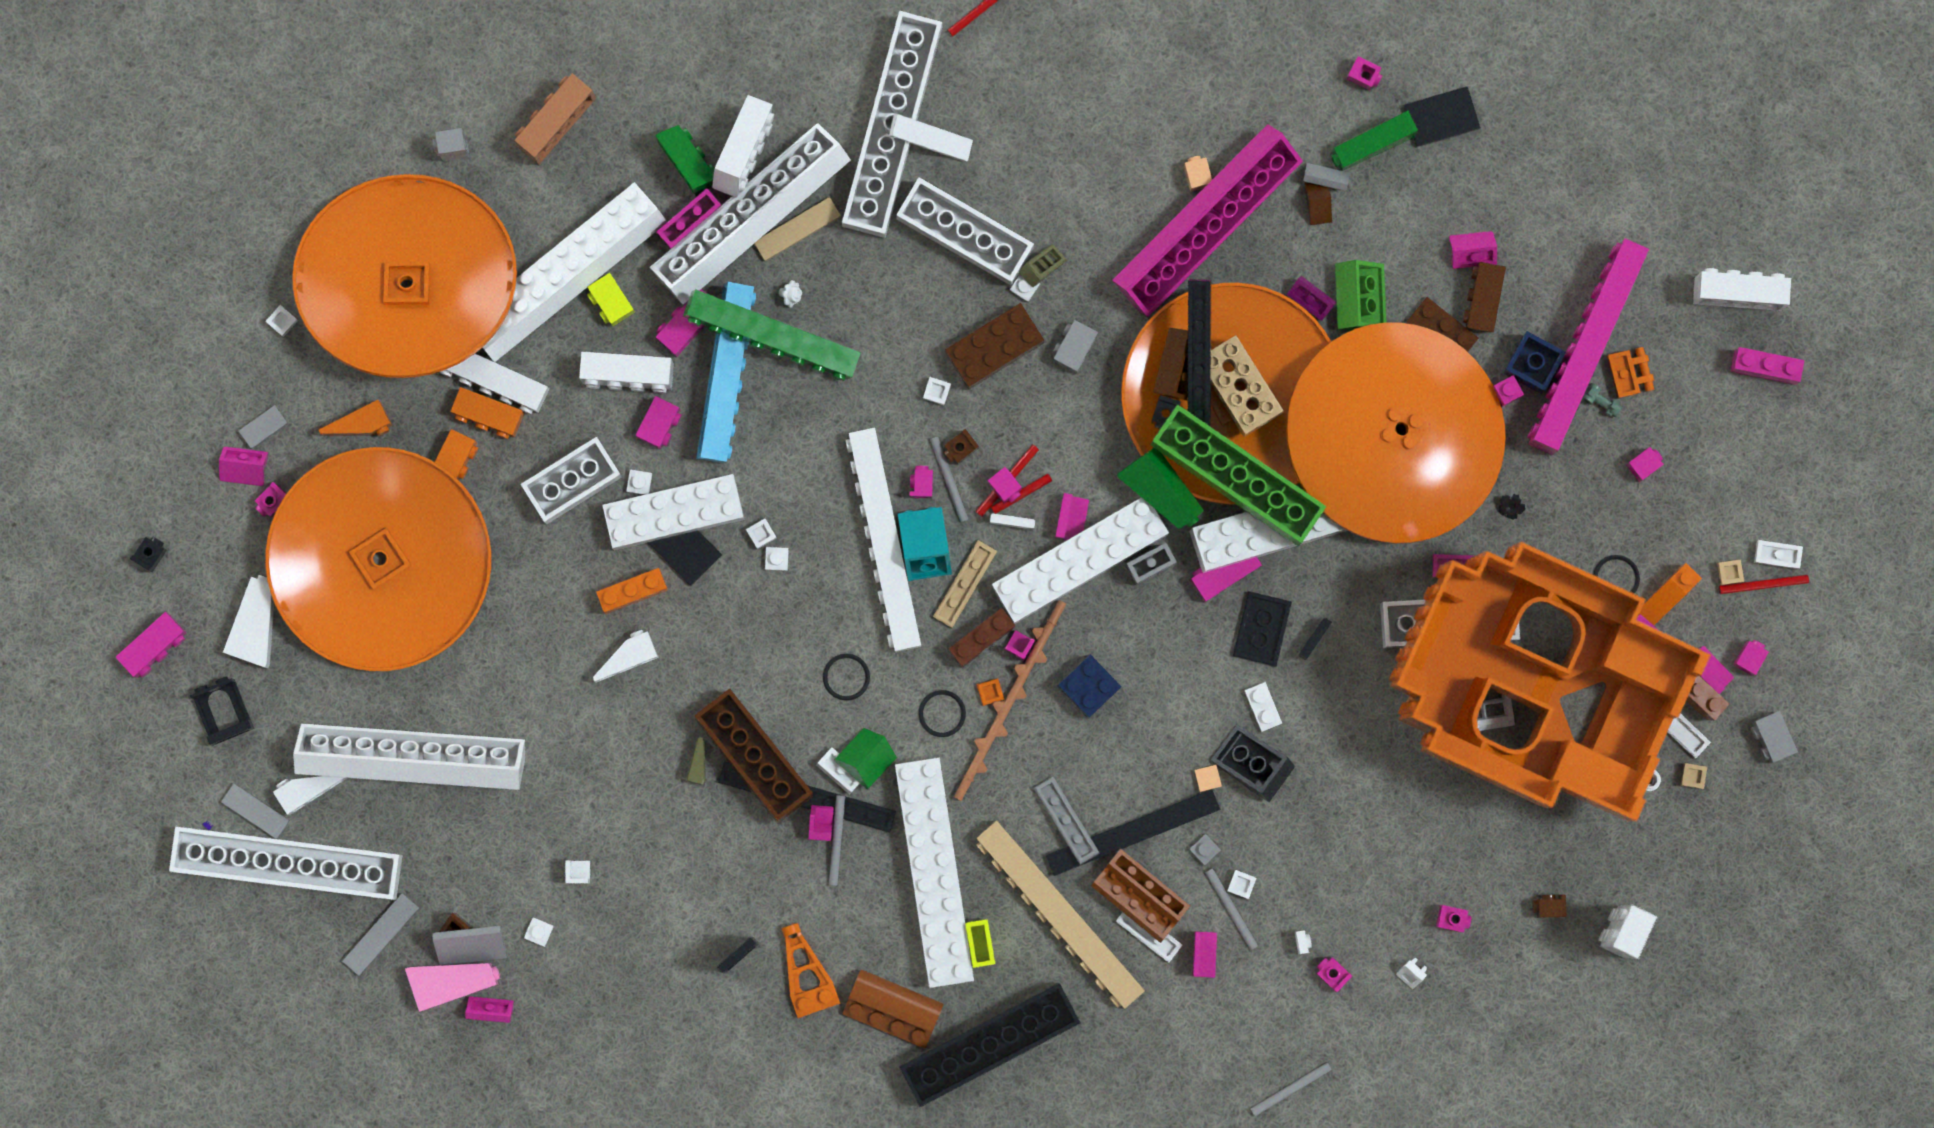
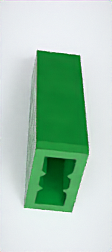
M1409 111L1335 147L1332 151L1333 155H1331L1334 166L1336 168L1340 167L1341 171L1346 170L1413 139L1418 129Z
M1155 448L1149 450L1117 474L1121 481L1178 529L1186 524L1188 527H1191L1200 520L1197 516L1204 511L1165 456Z

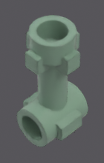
M1590 383L1586 388L1582 401L1588 405L1596 402L1607 409L1606 415L1616 417L1622 408L1619 405L1620 402L1614 400L1612 403L1599 394L1601 391L1600 387Z

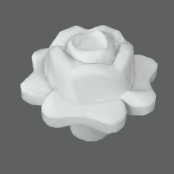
M791 280L789 284H786L784 288L779 290V296L784 298V305H788L791 308L801 300L802 291L799 288V284Z

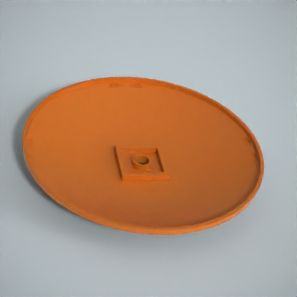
M412 174L392 175L373 179L347 190L332 200L317 214L302 236L297 248L292 274L293 292L305 327L314 340L331 356L347 366L372 375L390 378L420 377L444 371L463 362L484 347L495 335L508 315L513 302L517 281L516 258L511 239L503 223L496 213L474 193L455 183L437 177ZM404 280H411L413 282L408 288L401 286Z
M1246 283L1212 284L1211 350L1236 335L1282 407L1283 413L1243 437L1211 386V428L1297 485L1299 481L1294 472L1287 446L1286 423L1289 403L1302 372L1318 352L1327 346L1331 340L1318 321L1305 308L1279 292ZM1188 292L1167 303L1148 320L1135 339L1126 360L1121 387L1122 409L1127 430L1140 456L1154 448L1150 444L1160 431L1154 428L1155 424L1151 423L1160 394L1153 391L1169 328L1188 330ZM1224 363L1222 365L1224 371H1234L1232 364ZM1243 382L1234 383L1236 390L1244 391L1246 389ZM1171 398L1181 401L1180 406L1188 411V399L1186 401ZM1249 400L1246 402L1248 409L1256 410L1258 408L1255 401ZM1163 410L1161 412L1162 416L1165 418L1170 416V412L1168 410ZM1165 456L1195 498L1212 503L1235 504Z
M1399 322L1371 324L1347 332L1330 342L1318 352L1302 372L1295 385L1287 412L1286 435L1289 457L1304 491L1327 506L1323 514L1334 523L1353 534L1378 542L1393 544L1421 542L1438 537L1462 524L1474 514L1490 494L1503 462L1505 422L1499 398L1489 377L1479 363L1456 342L1436 331L1414 324ZM1397 424H1403L1406 427L1405 435H1399L1396 432Z
M370 447L355 449L333 456L313 467L292 486L277 508L271 522L266 544L265 565L267 581L276 608L291 631L305 645L326 659L343 666L367 671H390L411 667L433 658L451 646L466 631L480 610L486 596L491 574V545L487 526L478 505L465 486L444 467L419 454L402 449ZM377 552H382L386 555V562L383 565H378L374 562V555Z

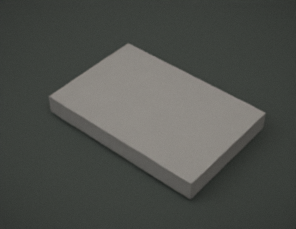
M500 926L433 933V943L440 965L507 958Z

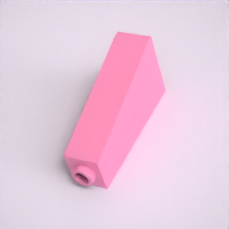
M491 963L409 967L405 969L419 1012L498 985L497 980L501 979L497 966L492 967Z

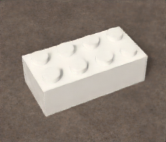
M749 95L747 96L715 166L713 189L734 197H738L740 190H745L748 183V174L753 172L757 162L755 160L757 154H761L765 144L763 142L765 136L770 135L773 124H771L774 118V114L771 113L773 104Z
M1706 268L1705 271H1702L1695 277L1693 304L1782 311L1790 305L1791 278H1785L1784 274L1778 273L1771 274V277L1763 276L1761 272H1749V275L1740 274L1738 270H1727V273H1718V269Z
M581 352L579 378L584 385H587V388L600 389V385H606L610 390H622V387H629L631 391L644 392V388H649L654 393L664 394L666 390H672L674 363L671 358Z
M595 437L526 480L521 486L543 521L548 524L619 480L622 476L599 439Z
M1633 905L1613 908L1608 917L1611 923L1600 934V947L1623 958H1639L1657 917Z

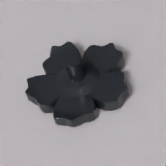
M1513 494L1511 499L1509 495L1502 496L1499 500L1501 505H1499L1498 512L1501 515L1507 514V518L1512 520L1517 519L1518 514L1521 515L1526 509L1525 504H1520L1522 500L1519 495Z

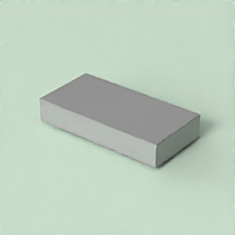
M1307 163L1303 181L1346 191L1350 173Z
M274 405L240 429L239 433L249 447L254 449L285 427L288 422Z

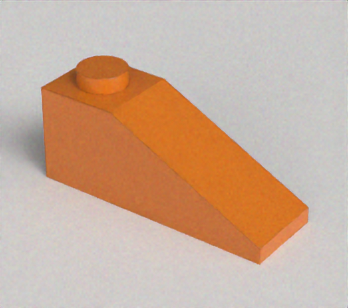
M376 400L319 429V432L323 436H372L375 434L382 436L389 432V427L393 425L381 401Z
M1687 563L1681 565L1643 604L1639 615L1641 614L1654 626L1702 578Z

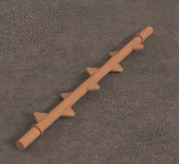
M1058 600L1043 628H1033L1032 632L1037 641L1025 664H1015L1014 670L1018 677L1005 701L993 703V707L998 714L986 737L976 738L974 741L978 752L967 773L963 775L964 778L954 795L956 799L962 801L971 782H974L973 778L976 773H986L987 768L983 760L995 737L1007 736L1008 732L1003 726V722L1015 700L1026 698L1027 695L1023 685L1034 664L1046 663L1047 661L1042 649L1053 628L1057 626L1056 623L1066 606V603Z

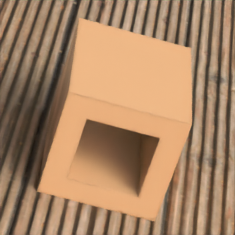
M1195 156L1187 159L1188 162L1184 164L1190 192L1205 188L1212 181L1207 158L1201 159L1200 156Z

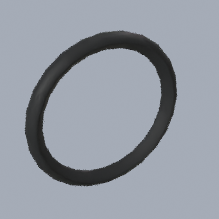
M1610 555L1596 565L1593 575L1598 577L1600 568L1607 561L1618 559L1627 562L1635 573V584L1630 591L1635 594L1639 587L1640 574L1637 566L1629 558L1621 555Z
M846 653L833 657L826 664L823 672V683L826 690L839 700L848 701L860 697L867 690L870 682L868 666L860 657L854 654ZM842 658L856 660L865 671L866 678L862 689L851 696H842L835 693L828 683L827 676L830 667L834 662Z
M938 690L928 694L919 707V720L922 727L936 737H948L955 734L961 729L966 718L963 701L959 696L947 690ZM936 695L951 696L958 702L961 708L960 722L949 732L933 731L925 723L923 717L924 707Z

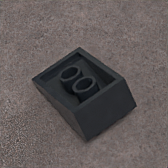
M1238 725L1234 727L1211 759L1214 764L1267 802L1271 801L1295 768L1287 756Z

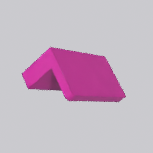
M1492 231L1449 236L1453 269L1477 266L1478 262L1497 264V244Z
M223 447L219 458L220 481L263 486L268 452Z
M1063 494L1055 538L1069 540L1084 531L1089 505L1088 499L1074 497L1073 494Z
M1702 646L1700 650L1711 654L1700 677L1720 694L1725 689L1724 687L1734 679V676L1705 646Z
M1194 931L1192 977L1215 978L1217 933Z

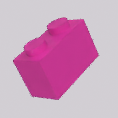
M655 396L635 436L659 449L663 445L667 446L672 437V434L669 433L672 426H677L682 417V414H679L680 408Z

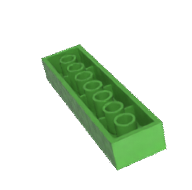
M1179 405L1175 407L1150 444L1296 546L1302 544L1327 507Z

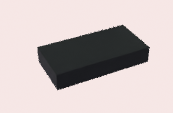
M1327 618L1322 619L1299 653L1301 658L1306 660L1331 625L1332 622Z

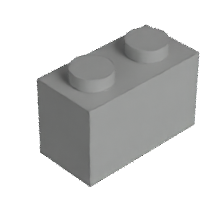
M462 128L435 132L436 139H433L434 152L442 158L443 162L470 158L467 136Z
M1074 320L1072 325L1067 324L1062 334L1065 338L1062 344H1056L1052 355L1055 356L1053 362L1077 374L1098 332Z
M1164 543L1128 562L1126 568L1134 583L1138 585L1174 566L1177 562L1167 543Z
M1780 711L1752 722L1751 732L1755 740H1760L1762 745L1760 752L1765 761L1768 760L1769 763H1774L1798 752Z

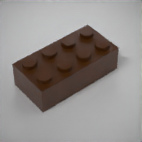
M1019 303L945 349V353L968 390L1044 344V339L1023 305Z

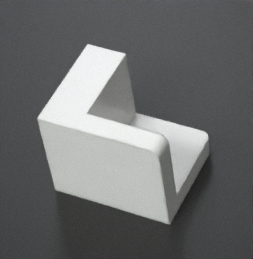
M566 861L565 883H590V861Z

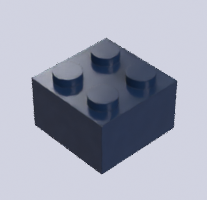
M1526 331L1503 374L1509 377L1514 375L1516 381L1543 394L1566 352Z
M1090 654L1058 687L1089 719L1121 688V685Z

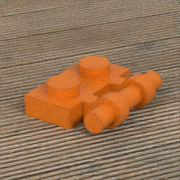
M1644 347L1635 349L1637 355L1635 358L1631 357L1630 350L1607 355L1618 399L1640 394V384H1644L1646 392L1654 390L1653 374H1650L1647 363L1650 361L1648 355H1645ZM1634 365H1639L1641 377H1636Z

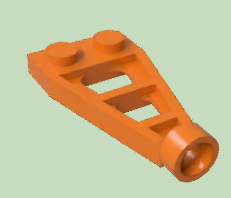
M799 923L781 928L786 941L790 997L797 1018L840 1004L832 979L800 932ZM797 933L795 938L789 937V935ZM802 948L806 951L810 960L808 965L796 967L793 952L796 949ZM805 970L814 971L820 980V985L808 991L801 990L799 983L800 973Z

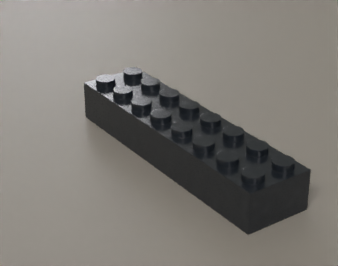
M1057 983L899 1066L918 1105L922 1107L1080 1024V1021L1061 984Z

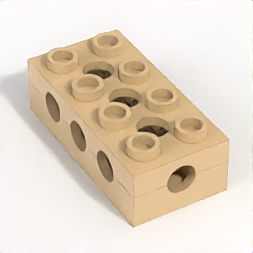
M1236 335L1211 350V386L1243 437L1283 413L1282 407ZM1230 363L1233 365L1234 371L1226 372L1222 365ZM1243 382L1246 389L1238 391L1235 389L1234 383ZM1249 400L1255 401L1258 408L1250 410L1247 408L1246 402Z

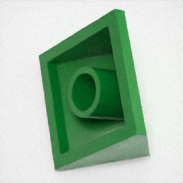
M863 728L834 760L868 790L897 757L885 736Z

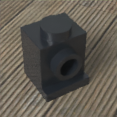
M1160 395L1151 421L1152 424H1155L1154 428L1160 430L1169 418L1163 417L1161 412L1168 410L1171 415L1177 405L1180 406L1181 401Z
M154 536L151 540L145 537L130 559L153 573L167 550L162 547L164 543ZM148 548L152 549V554L150 556H146L145 551Z

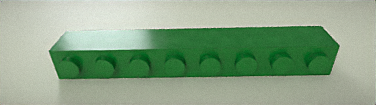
M696 289L691 292L683 317L688 319L687 322L692 325L700 326V324L708 326V330L711 332L729 334V338L738 342H742V340L748 341L753 348L759 350L763 348L771 350L770 354L780 358H783V355L792 358L791 362L803 366L805 363L811 365L812 370L819 373H824V371L832 373V377L840 381L853 377L861 352Z

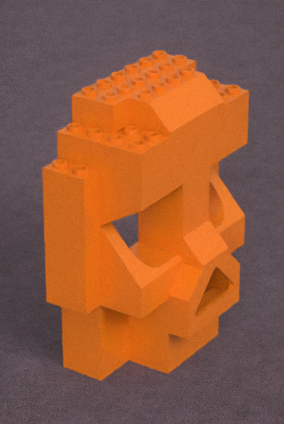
M1523 542L1514 544L1512 547L1509 546L1504 558L1485 551L1467 559L1464 565L1454 560L1440 565L1435 576L1439 579L1436 584L1426 589L1423 599L1426 601L1415 613L1414 620H1416V623L1406 633L1404 640L1407 643L1403 649L1400 648L1395 658V661L1398 663L1389 678L1392 681L1390 687L1409 695L1408 700L1403 702L1399 708L1398 714L1401 715L1399 721L1425 732L1420 742V745L1423 746L1421 751L1543 808H1552L1559 792L1563 791L1627 822L1637 821L1646 802L1642 798L1660 760L1656 758L1673 718L1679 717L1696 677L1703 674L1711 654L1637 621V617L1645 602L1644 598ZM1533 603H1548L1564 613L1571 622L1573 638L1561 666L1510 642L1522 614ZM1603 682L1606 685V689L1582 742L1578 744L1574 741L1560 704V698ZM1489 688L1539 713L1529 739L1518 750L1506 748L1485 738L1478 729V713Z

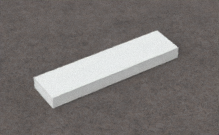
M894 114L889 136L961 161H968L973 142L971 139L899 114Z

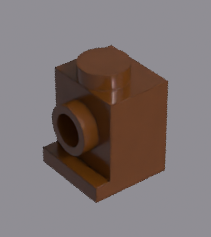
M964 429L944 445L946 451L943 453L951 463L955 461L959 464L978 450L979 446L968 431ZM957 444H963L964 449L957 451L955 447Z
M1566 894L1558 895L1559 899H1555V895H1542V900H1533V913H1537V918L1567 917Z

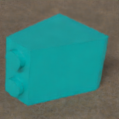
M929 507L925 510H908L899 513L898 519L908 581L952 575L942 507Z

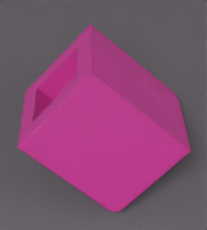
M1015 630L1004 650L1024 661L1035 640Z
M811 805L808 839L831 841L833 807Z

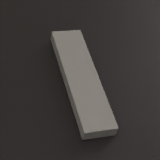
M1054 777L1034 788L1079 864L1081 865L1100 854Z
M402 893L342 962L360 976L417 912L419 907Z

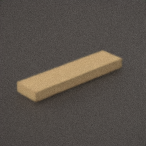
M828 197L764 235L754 244L766 262L840 218L841 215L831 198Z
M979 540L976 542L933 616L935 619L953 628L997 553L996 550Z

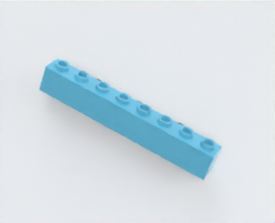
M727 282L723 285L721 299L750 310L751 306L755 304L756 293H753L754 286ZM721 332V334L716 333L696 457V459L718 463L727 462V459L731 457L732 446L729 443L730 437L734 436L736 427L733 424L734 415H737L739 409V402H736L737 393H740L742 389L740 373L744 371L746 358H743L744 349L747 350L749 342L745 340L738 342L730 339L729 334Z

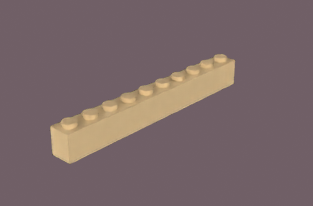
M998 821L994 822L976 838L979 841L976 846L984 855L989 853L993 857L991 863L999 872L1002 869L1008 875L1006 880L1014 889L1017 886L1023 892L1021 895L1022 899L1029 906L1033 903L1038 909L1035 914L1042 922L1048 921L1053 926L1050 931L1058 940L1063 938L1067 942L1065 948L1073 957L1076 954L1080 957L1082 968L1088 974L1091 971L1097 977L1095 983L1102 991L1107 988L1112 994L1109 999L1117 1008L1122 1006L1125 1009L1145 992Z

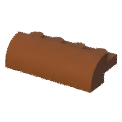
M1122 849L1118 851L1091 885V887L1160 943L1190 907L1188 903Z
M861 969L843 1015L926 1049L944 1004Z

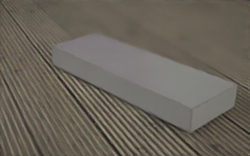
M236 784L232 785L221 803L275 839L280 837L290 822L289 819Z

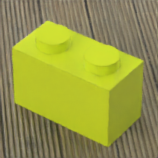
M610 273L588 286L590 293L587 296L594 306L598 304L602 309L599 314L605 324L610 322L612 326H615L635 313Z
M988 919L965 923L973 968L995 964Z

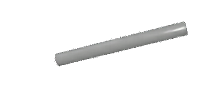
M938 437L930 439L960 523L969 519L947 459L943 453Z
M836 795L829 874V885L835 886L838 885L845 803V796Z
M1213 868L1205 872L1249 949L1252 950L1258 947Z
M1326 1062L1252 1107V1113L1254 1116L1259 1115L1332 1070L1330 1065Z

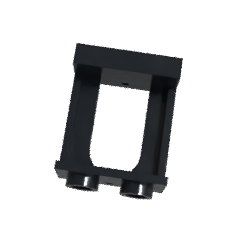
M228 676L216 680V685L207 687V685L194 689L195 693L190 695L191 699H194L208 734L206 738L211 746L254 729L236 681L232 678L228 679ZM218 690L225 691L229 695L240 722L221 731L217 727L208 703L209 696Z

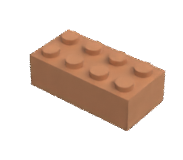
M573 73L561 80L558 85L560 88L556 93H550L544 101L545 105L540 111L537 109L529 119L531 122L526 127L522 126L515 134L516 139L514 141L518 148L538 165L596 99L593 90Z

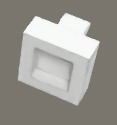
M1416 958L1412 961L1409 960L1396 973L1412 989L1427 976L1424 973L1427 967L1424 966L1422 969L1417 967L1415 963L1418 959Z

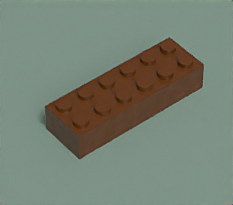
M730 688L694 715L695 721L777 824L813 797V792Z

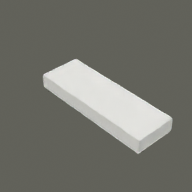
M1123 912L1116 920L1118 924L1168 963L1182 947V944L1169 934L1160 943Z

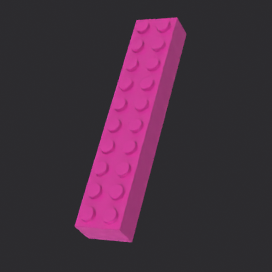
M1267 124L1112 280L1135 309L1149 317L1303 162L1283 133Z
M1626 238L1621 243L1617 242L1613 246L1608 257L1612 260L1604 266L1599 277L1603 280L1595 286L1590 296L1594 300L1586 306L1581 316L1585 320L1576 327L1572 336L1576 340L1565 351L1566 353L1563 358L1567 360L1558 367L1554 378L1557 379V382L1553 383L1546 393L1545 398L1548 399V402L1540 407L1536 416L1539 419L1538 424L1535 423L1528 433L1527 438L1530 439L1528 445L1552 456L1559 450L1647 256L1648 248Z

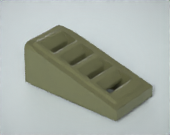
M1051 244L1028 261L1020 269L1019 273L1031 287H1035L1064 264L1067 259ZM1048 253L1057 261L1056 263L1047 255Z
M699 737L697 738L687 781L701 785L706 783L704 738Z

